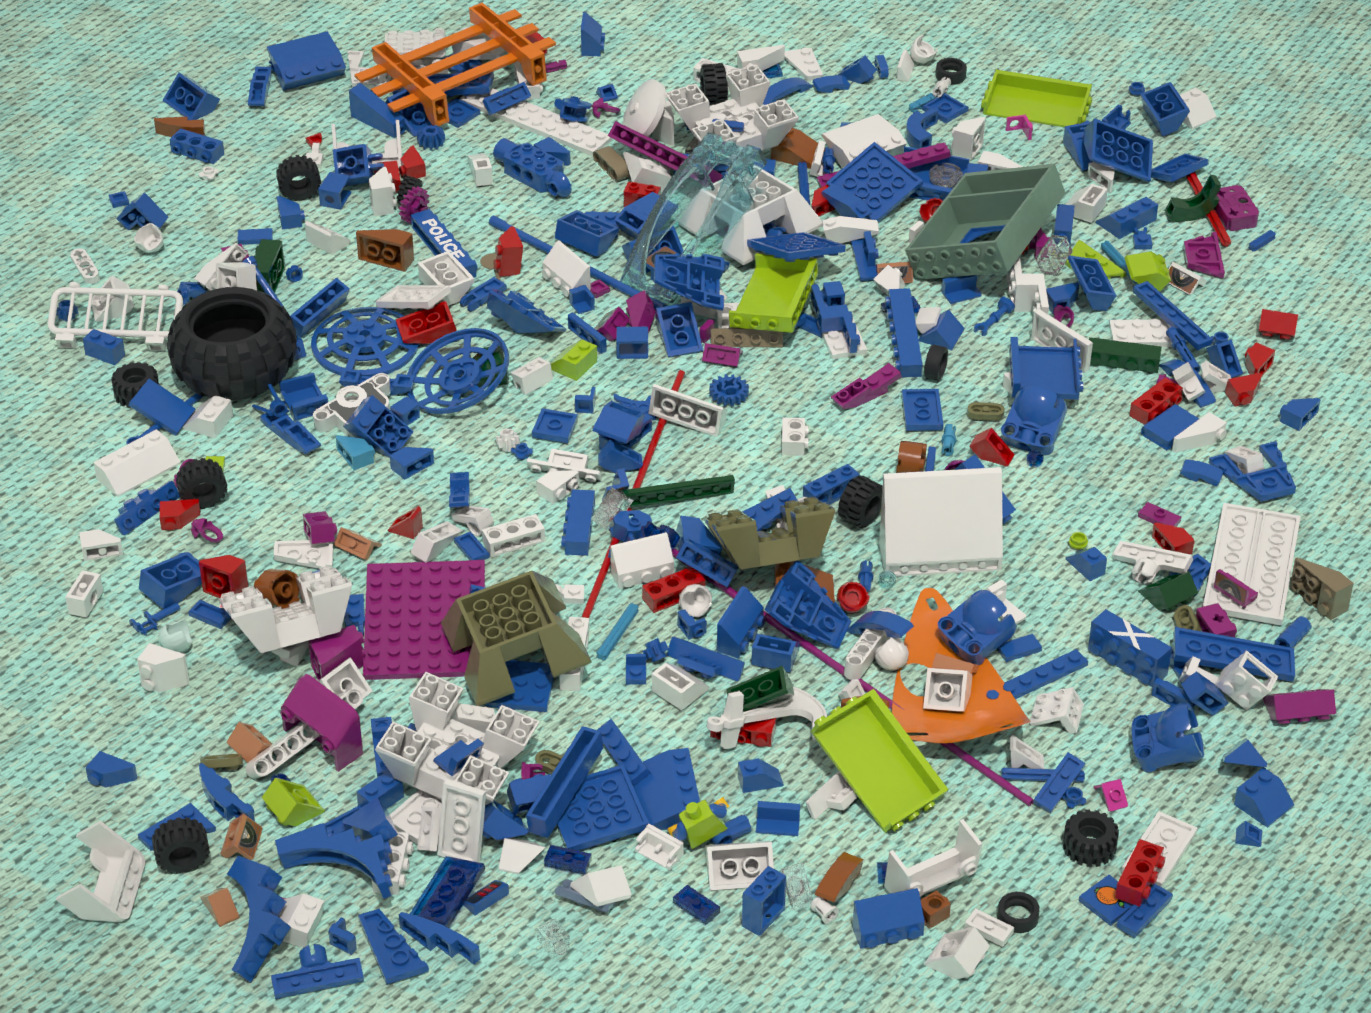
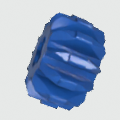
M424 125V128H419L417 132V141L420 147H424V150L430 148V150L432 148L438 149L439 146L442 147L443 143H445V134L438 125Z

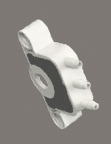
M379 373L357 386H346L339 390L334 400L314 411L315 430L322 433L337 427L345 435L354 437L343 426L363 399L373 395L390 410L387 397L391 393L389 376L385 373ZM348 394H356V395H358V396H348V397H346Z

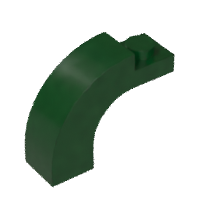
M1210 174L1202 190L1192 198L1179 199L1171 197L1164 210L1169 221H1194L1211 212L1220 201L1217 193L1222 185L1217 176Z

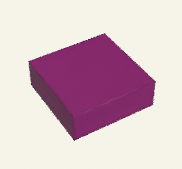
M599 279L591 283L590 291L595 298L609 293L610 287Z
M711 319L707 320L699 328L701 342L704 344L711 338V329L714 328V321Z

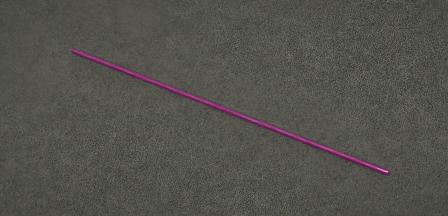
M650 532L647 537L653 536L655 534ZM670 545L672 555L676 558L679 551ZM699 571L704 579L733 599L738 593L730 586L722 585ZM764 611L767 623L791 640L801 642V647L845 677L844 666ZM861 678L859 679L865 692L874 689L880 698L889 701V708L892 710L893 701ZM939 743L1026 805L1031 806L1033 804V798L954 743Z

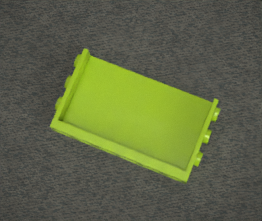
M996 69L992 81L988 83V90L985 91L981 108H983L984 115L1007 118L1026 114L1030 122L1058 127L1080 124L1086 121V117L1089 114V108L1092 104V85Z
M756 253V268L736 311L729 310L728 312L730 327L793 333L811 292V285H814L818 276V259H795V262H786L783 258H774V255Z
M874 689L859 698L854 696L846 702V706L842 708L838 706L830 712L831 715L827 717L823 715L814 722L815 726L810 732L885 833L891 829L894 832L904 826V821L907 819L910 822L920 815L919 812L921 810L929 811L936 805L934 802L942 798L949 790Z

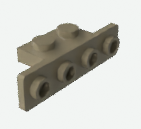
M730 326L729 328H712L711 344L728 347H783V332L733 328Z

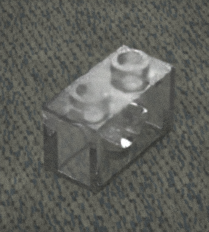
M1051 235L1036 257L1041 273L1057 276L1068 260V256L1073 252L1066 236Z
M612 487L591 520L605 530L610 531V528L614 525L613 517L620 511H627L634 500Z

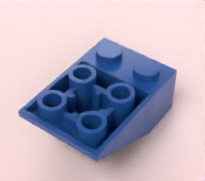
M1090 122L1064 127L1063 144L1082 171L1088 170L1089 163L1093 162L1090 161L1084 145V129Z
M651 192L625 206L614 221L622 232L634 239H638L655 233L678 206L662 196Z
M373 395L363 399L343 426L355 438L365 439L375 450L389 458L391 454L404 446L414 432Z

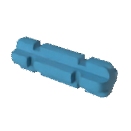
M930 93L910 103L908 109L911 112H916L936 97L933 93Z

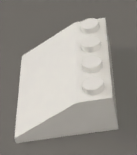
M879 114L822 134L828 147L833 149V155L842 169L873 142L877 143L892 156L902 154L904 147L907 145L900 131Z

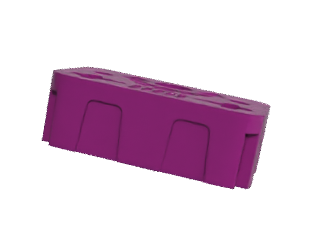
M1240 185L1221 187L1217 193L1220 201L1214 209L1224 228L1229 231L1255 228L1258 223L1259 210L1245 189Z

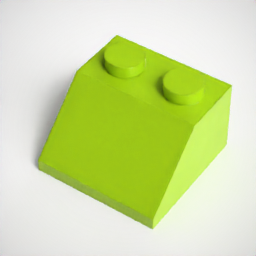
M1149 251L1124 257L1131 279L1138 284L1148 281L1160 292L1171 281L1169 270L1165 264L1166 260L1162 255Z
M582 339L568 346L550 363L551 370L577 381L597 362V345Z
M279 778L273 780L261 797L267 804L266 807L278 817L277 821L284 826L291 825L296 827L325 812V809L304 785Z

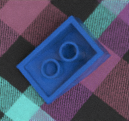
M404 89L388 97L386 103H391L410 95V93ZM421 102L397 111L405 118L406 131L414 137L417 136L419 128H424V125H432L426 116Z
M692 302L656 308L655 318L668 357L703 352Z
M188 552L140 571L139 590L162 609L176 602L180 603L202 584L199 560Z

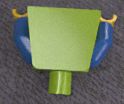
M724 797L713 804H709L706 800L698 803L691 802L687 804L686 810L679 814L680 822L669 827L667 830L672 837L680 841L687 839L691 848L694 849L727 830L722 818L726 816L727 808L730 806Z

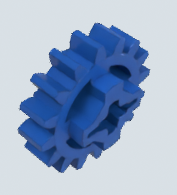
M727 374L723 378L718 376V380L713 379L712 383H710L709 396H712L713 401L717 400V404L724 403V406L727 404L734 406V403L740 405L741 401H746V397L749 396V384H746V380H741V376L734 377V374L731 377H728Z

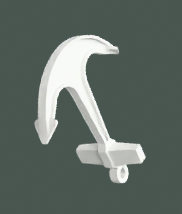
M793 687L794 696L784 701L743 712L744 695L738 691L728 694L721 718L709 717L707 728L714 732L721 731L720 746L724 749L736 747L740 728L744 723L798 715L809 719L812 722L813 729L815 726L814 722L823 715L827 717L824 706L815 697L796 687Z

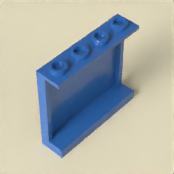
M904 147V153L918 150L917 148ZM951 155L949 158L908 168L923 180V185L909 197L926 201L937 198L944 201L954 187L946 188V182L943 183V187L934 185L930 180L931 173L938 169L943 171L942 168L953 169L950 174H955L958 171L963 176L967 173L970 159ZM942 175L940 177L943 181H950L952 179L950 175Z
M1010 337L1009 358L1012 398H1015L1017 392L1023 387L1037 386L1057 394V399L1079 400V393L1083 392L1082 370H1080L1081 358H1078L1080 357V346H1077V340H1073V348L1018 346V337Z

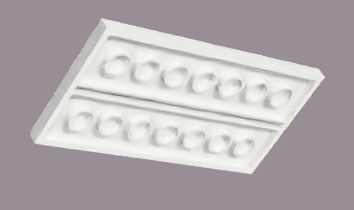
M1224 503L1203 607L1219 603L1228 616L1282 626L1301 516ZM1221 569L1258 592L1257 599L1246 607H1242L1215 589L1216 571Z

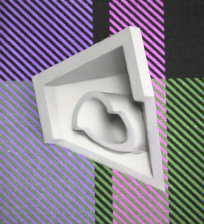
M514 837L504 838L498 869L499 871L519 875L545 847L532 841Z

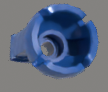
M1028 386L1021 388L1016 394L1006 422L1001 427L1002 440L1005 444L1041 455H1050L1054 451V443L1067 413L1066 402L1062 398L1057 399V394L1042 387ZM1013 432L1012 435H1007L1006 433ZM1045 442L1049 443V444L1046 445V446L1041 445L1042 443H1045Z
M988 590L974 592L955 610L938 621L939 634L943 642L963 660L976 665L982 664L988 655L1005 641H1008L1015 634L1017 626L1011 614H1007L1002 620L998 621V618L1007 611V608L996 595Z
M1189 703L1175 704L1165 711L1150 715H1139L1133 719L1132 741L1134 753L1144 772H1152L1157 768L1179 762L1191 763L1204 757V744L1201 733L1184 734L1185 730L1198 727L1196 715Z

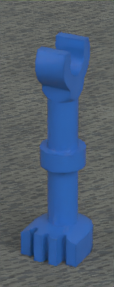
M1004 296L1000 298L997 305L999 309L996 312H992L989 319L985 322L976 324L974 332L982 330V336H986L989 327L993 323H997L1005 312L1011 313L1015 309L1014 303Z

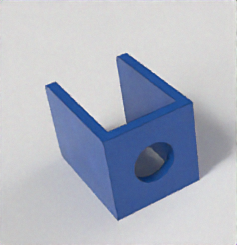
M334 172L328 173L318 189L320 206L342 209L351 195V191L343 190L350 179L349 175Z
M617 327V359H648V327Z

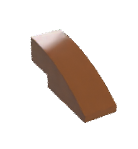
M187 116L154 118L155 131L158 134L172 137L179 129H184L205 136L204 119L188 120Z
M843 852L821 880L815 895L835 903L850 890L852 881L861 872L864 859Z

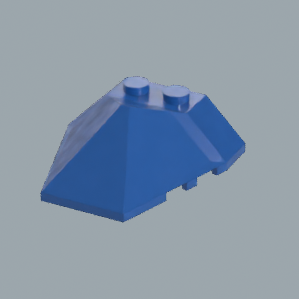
M677 254L655 255L654 283L701 307L723 311L724 295H720V279L724 272V258L709 254H702L701 257H692V254H687L686 257H677Z
M491 289L489 291L487 308L491 310V314L499 319L501 317L516 333L566 331L564 326L552 317L546 316L544 314L545 311L534 307V303L519 292L510 291L506 296L498 289Z
M797 560L777 583L764 610L785 627L834 649H838L851 620L836 602L833 603L826 595L828 591L825 587L821 588L814 578L816 576Z

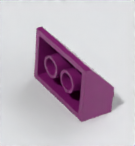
M1334 689L1268 694L1263 697L1271 720H1277L1278 724L1290 723V719L1297 718L1298 722L1310 721L1312 716H1317L1318 720L1330 719L1331 714H1337Z

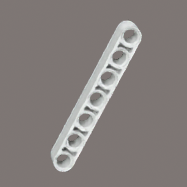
M350 689L338 695L354 709L363 702V694L358 689ZM349 695H350V696L352 697V699H353V702H352V703L349 701V698H348ZM300 723L249 761L246 765L247 775L252 779L268 775L320 735L305 723ZM303 729L307 732V738L303 735ZM288 740H289V741L291 742V744H292V748H291V749H290V748L288 747V745H287ZM272 752L276 754V761L272 758ZM256 764H259L261 767L260 773L256 769Z

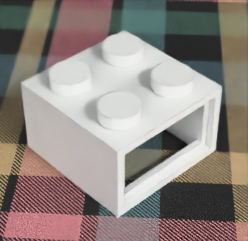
M1245 651L1222 670L1215 685L1241 707L1248 710L1271 692L1278 676L1252 654ZM1246 659L1270 678L1261 683L1243 668Z

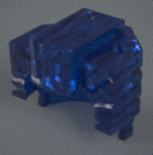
M648 521L646 526L641 527L644 538L667 533L671 550L676 547L680 539L679 534L673 528L666 525L657 527Z

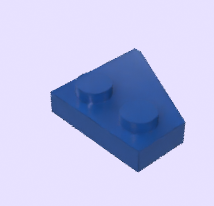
M1199 554L1192 556L1193 561L1187 572L1190 571L1199 592L1210 572L1211 563ZM1169 571V575L1179 574L1177 572Z

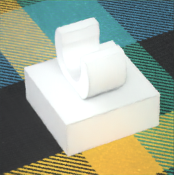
M852 679L838 693L841 700L865 694L859 679Z

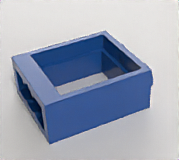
M767 866L743 892L742 927L761 936L785 910L786 875Z

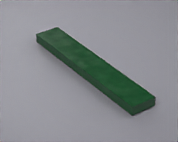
M734 475L626 489L623 490L622 505L626 509L734 493L735 478Z

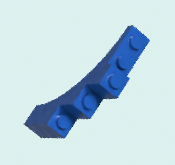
M322 823L275 840L278 855L285 869L316 862L347 865L360 870L370 877L379 888L383 899L392 896L389 888L393 886L390 875L385 874V872L389 871L387 866L391 864L389 854L393 852L389 841L384 842L382 834L362 841L360 835H355L353 828L333 835L332 830L327 831L325 824Z
M237 856L227 875L239 883L246 893L249 905V925L246 939L232 971L244 980L251 982L273 945L280 946L291 926L278 917L287 901L274 892L283 877L269 866Z

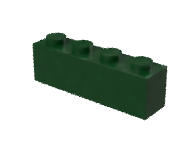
M1089 337V340L1093 342L1090 365L1158 373L1162 346Z

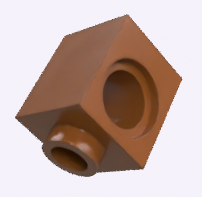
M937 890L921 899L925 925L929 929L950 917L951 903L947 897L942 896Z

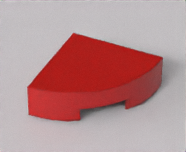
M321 133L305 138L311 148L313 143L322 144Z

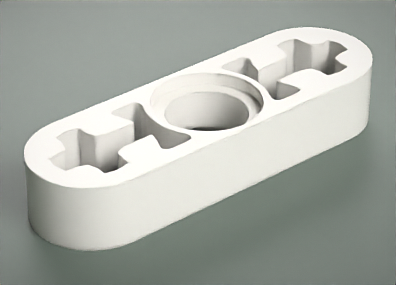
M82 248L73 250L70 254L72 262L84 282L87 284L97 283L100 280L99 272L87 252Z

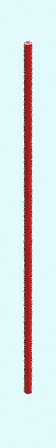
M683 370L678 371L671 390L679 391L685 375ZM660 418L643 459V466L639 469L632 489L641 488L667 420ZM626 508L623 511H632V508ZM613 537L581 616L582 618H590L611 564V558L608 557L609 549H611L610 546L619 544V539Z

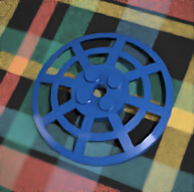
M359 307L341 311L324 320L314 331L311 349L316 361L323 368L337 375H341L343 369H353L356 361L378 359L382 367L361 370L362 376L373 377L379 373L390 374L405 366L417 353L419 343H404L397 322L391 317L383 315V313L397 318L404 317V315L385 308ZM343 316V318H341L340 320H338L337 322H335V323L331 326V328H324L327 324H329V323L332 322L333 320H335V319L340 318V317ZM360 316H371L369 320L358 321L355 318ZM378 318H382L390 323L382 325L376 321ZM346 320L351 323L346 328H338ZM396 328V338L386 335V330ZM333 333L343 334V339L334 343L332 339ZM327 334L328 347L319 352L316 344L317 335ZM386 341L393 343L389 348L381 351L380 348ZM345 345L352 352L351 354L340 350L339 347ZM399 346L409 350L402 358L391 364L388 363L385 357L394 352ZM333 351L338 356L348 359V362L344 368L329 362L324 356ZM374 352L372 355H358L359 353Z
M469 328L446 334L428 345L416 357L407 375H415L414 383L425 384V392L428 398L418 402L413 394V386L407 394L410 399L419 404L420 410L428 413L449 414L469 408L486 398L504 378L509 366L508 348L499 335L486 329ZM473 337L494 341L488 350L480 347H471V338ZM464 339L463 348L452 351L444 357L438 352L440 348L457 340ZM500 346L505 356L504 364L496 367V361L492 354ZM470 353H479L483 356L476 361L470 358ZM463 354L462 358L456 359L450 363L448 362V360ZM432 356L437 362L430 369L427 376L416 377L424 362ZM489 359L491 369L482 372L481 366ZM443 366L444 369L441 371L439 378H433L436 371ZM496 373H499L494 382L487 388V386L491 383L492 379L494 378V375ZM488 377L481 388L477 386L481 378ZM431 384H440L442 390L433 395ZM470 390L473 392L472 395L460 399L461 394ZM445 394L453 395L451 401H444L439 398ZM435 402L440 405H446L448 408H429L424 405Z

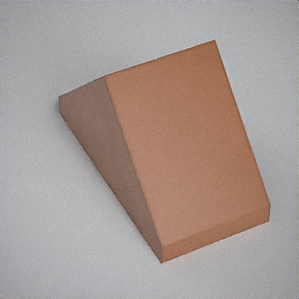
M219 888L200 897L219 927L240 918L228 888Z

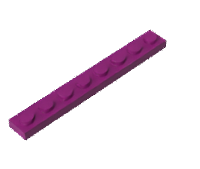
M943 142L893 157L905 167L912 168L949 158L951 154L946 143ZM839 171L818 176L817 182L820 188L825 186L826 182Z

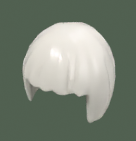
M924 35L916 38L910 49L912 59L920 64L931 61L935 58L938 48L934 51L930 44L922 41Z
M153 223L142 226L134 237L136 246L146 253L159 251L164 243L161 230Z
M700 584L689 585L681 592L679 604L681 609H685L690 616L700 617L712 605V595L705 586Z
M891 637L875 651L877 663L882 668L891 671L903 667L907 663L909 656L907 646L904 645L900 638Z

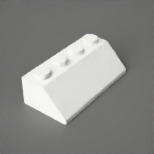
M653 385L649 414L718 437L725 425L728 410L659 385Z
M156 429L95 461L94 468L96 479L114 495L120 497L178 466L181 462L168 438Z

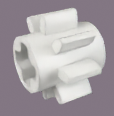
M503 429L500 431V436H496L499 449L502 448L505 452H510L512 447L516 448V444H520L519 435L512 429Z

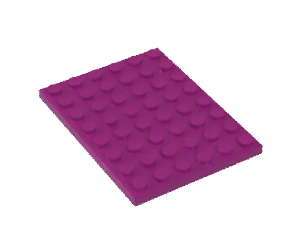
M485 560L367 564L364 651L366 657L363 658V677L365 680L422 678L425 672L437 677H464L472 645L453 652L441 621L456 599L470 594L469 588L471 584L485 587Z

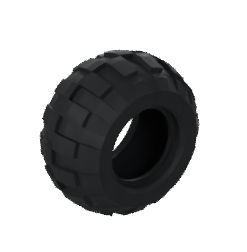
M224 287L205 292L182 307V310L177 313L170 325L167 350L171 366L181 382L184 381L189 389L199 395L210 398L219 396L230 400H242L269 390L268 384L274 387L282 381L289 368L293 366L297 350V336L289 313L284 306H281L270 295L250 288Z

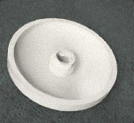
M654 79L647 80L640 85L626 107L622 124L649 137L656 128L665 107V86Z

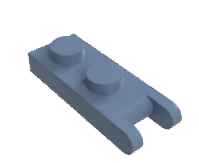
M565 879L562 882V886H558L555 889L557 895L573 900L580 905H588L600 912H609L617 903L613 902L596 906L570 887L573 881Z

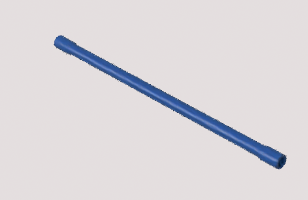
M494 215L489 219V224L501 231H506L512 226ZM515 227L520 240L547 254L553 248V246ZM590 266V276L598 280L600 279L605 284L630 297L640 293V291ZM650 297L654 303L655 311L656 308L667 306V304Z

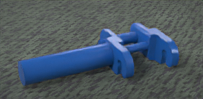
M176 602L154 615L145 611L143 614L148 621L140 624L134 619H130L129 623L131 626L133 625L137 632L143 633L146 636L147 631L158 629L156 622L180 610V606Z

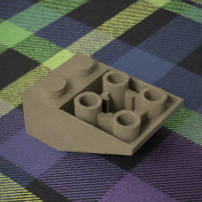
M1298 557L1295 558L1290 582L1292 590L1299 593L1305 598L1307 603L1312 604L1318 609L1320 614L1325 615L1330 620L1347 612L1354 583L1339 571Z

